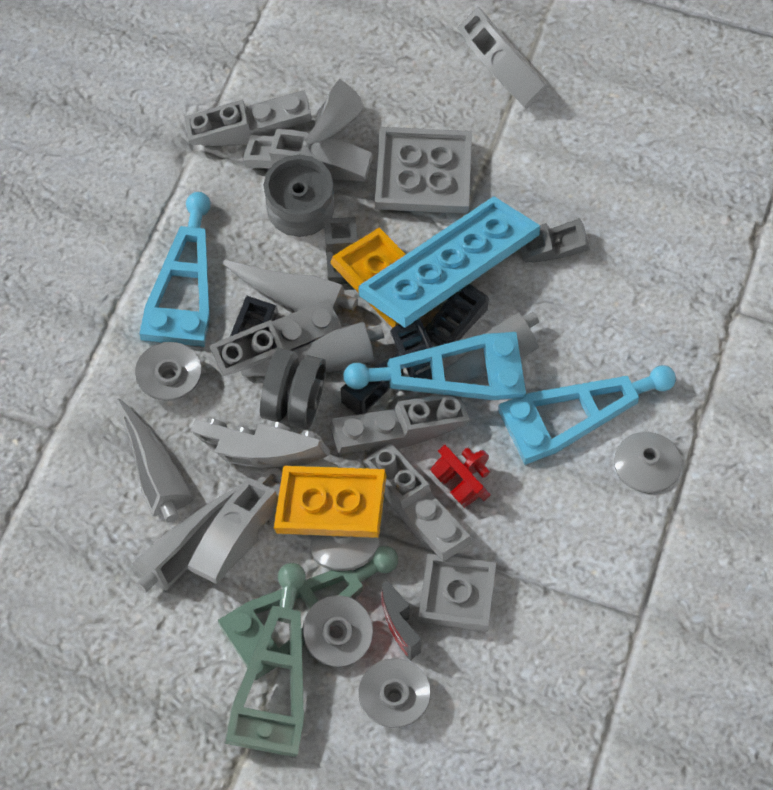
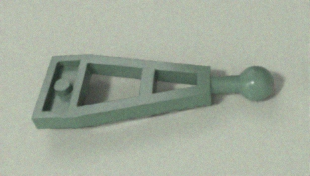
M380 546L377 548L371 561L354 571L330 570L305 580L304 585L296 590L295 599L301 597L308 609H310L318 602L313 592L342 581L348 587L339 595L355 599L363 592L362 581L377 572L390 573L395 570L399 561L398 554L392 547ZM282 589L248 601L218 619L220 628L246 667L249 665L264 628L256 614L267 611L272 606H279ZM302 627V628H301V637H302V647H303V646L305 645V643H304V639H303V632H302L303 627ZM270 638L266 650L290 655V639L278 648L273 639ZM260 664L254 680L256 681L277 667Z
M287 563L278 572V582L282 587L279 607L272 606L231 707L224 744L290 757H297L304 722L301 611L293 610L296 590L304 585L306 574L304 569L297 563ZM277 621L289 623L290 655L266 650ZM260 664L290 669L291 716L244 707Z

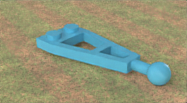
M194 192L186 200V209L190 213L188 227L180 226L147 300L139 333L142 341L177 342L184 345L205 347L210 321L206 231L204 228H200L202 216L206 215L210 210L211 201L203 192ZM186 242H197L198 264L178 262ZM172 276L198 278L199 312L159 307Z
M517 332L482 334L390 358L387 363L388 367L367 368L362 363H352L344 371V381L352 389H362L369 382L390 380L391 389L484 400L524 398L526 395ZM483 348L489 386L445 381L442 358ZM430 362L432 380L401 376V369Z
M660 365L651 371L649 377L632 383L628 376L532 392L526 394L524 398L511 399L498 404V411L524 465L559 452L638 404V394L651 389L658 391L670 390L676 382V375L669 366ZM621 391L623 394L622 398L600 411L592 396ZM579 399L588 418L551 439L536 407Z

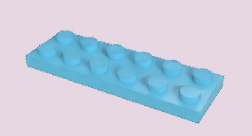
M493 196L359 285V296L403 327H407L539 236L540 225Z

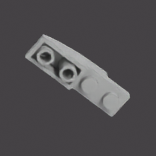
M479 7L457 28L466 39L465 42L526 109L548 88L521 53L508 42L486 13Z
M305 90L246 106L242 99L184 116L189 143L204 146L248 144L250 135L274 136L276 129H285L313 121Z
M276 129L274 136L250 135L243 157L246 167L271 168L274 163L287 156H311L325 164L334 180L366 181L373 155L371 152L358 146L330 137L318 143L302 146L309 132Z
M328 298L271 322L269 320L210 345V349L222 376H226L271 360L277 348L290 351L297 350L333 330L342 328Z
M437 395L399 401L395 409L333 418L329 427L339 454L366 450L367 455L370 456L389 443L396 449H401L439 437L468 424L470 419L461 397Z
M208 418L207 422L195 419L190 430L202 442L216 445L215 453L226 462L258 468L296 466L327 457L330 449L321 441L322 437L306 430H303L302 434L291 432L292 429L278 422H272L271 426L259 423L255 432L242 426H238L237 430L227 428L226 423L213 418Z
M391 443L363 459L364 465L368 469H385L387 477L384 496L425 548L430 546L444 562L472 544L471 536L432 495L429 483Z
M269 468L257 481L248 478L236 490L217 514L197 546L188 564L190 571L217 584L259 541L258 530L277 510L282 477L281 471Z

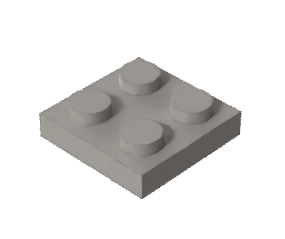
M428 553L418 623L488 632L497 562L450 557L443 562L437 554Z

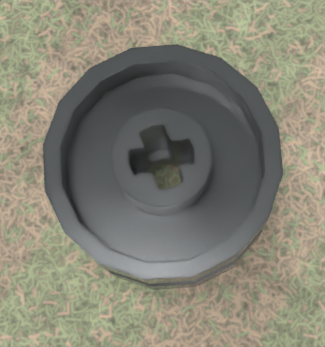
M293 155L277 161L268 170L263 186L268 218L274 227L286 235L297 237L313 235L324 229V219L332 218L335 209L332 176L325 164L311 156Z
M277 348L269 363L262 388L260 417L280 422L287 414L289 425L308 430L312 425L320 403L326 373V360L306 355L299 364L297 352Z

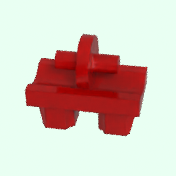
M445 444L438 450L442 457L436 461L430 471L443 485L450 481L457 473L461 476L463 481L450 493L464 508L479 497L485 501L491 496L473 475L478 472L482 478H485L490 474V470L485 466L489 459V455L485 450L473 453L469 447L465 448L461 453L467 460L464 464Z

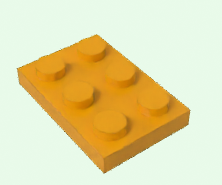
M379 227L332 256L330 264L359 293V285L406 254ZM370 304V306L392 328L400 325L395 320H393L392 318L384 314L382 311L374 307L372 304Z
M283 466L274 523L276 534L379 538L387 477L385 469Z

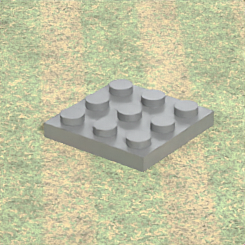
M380 127L375 209L468 214L472 131Z

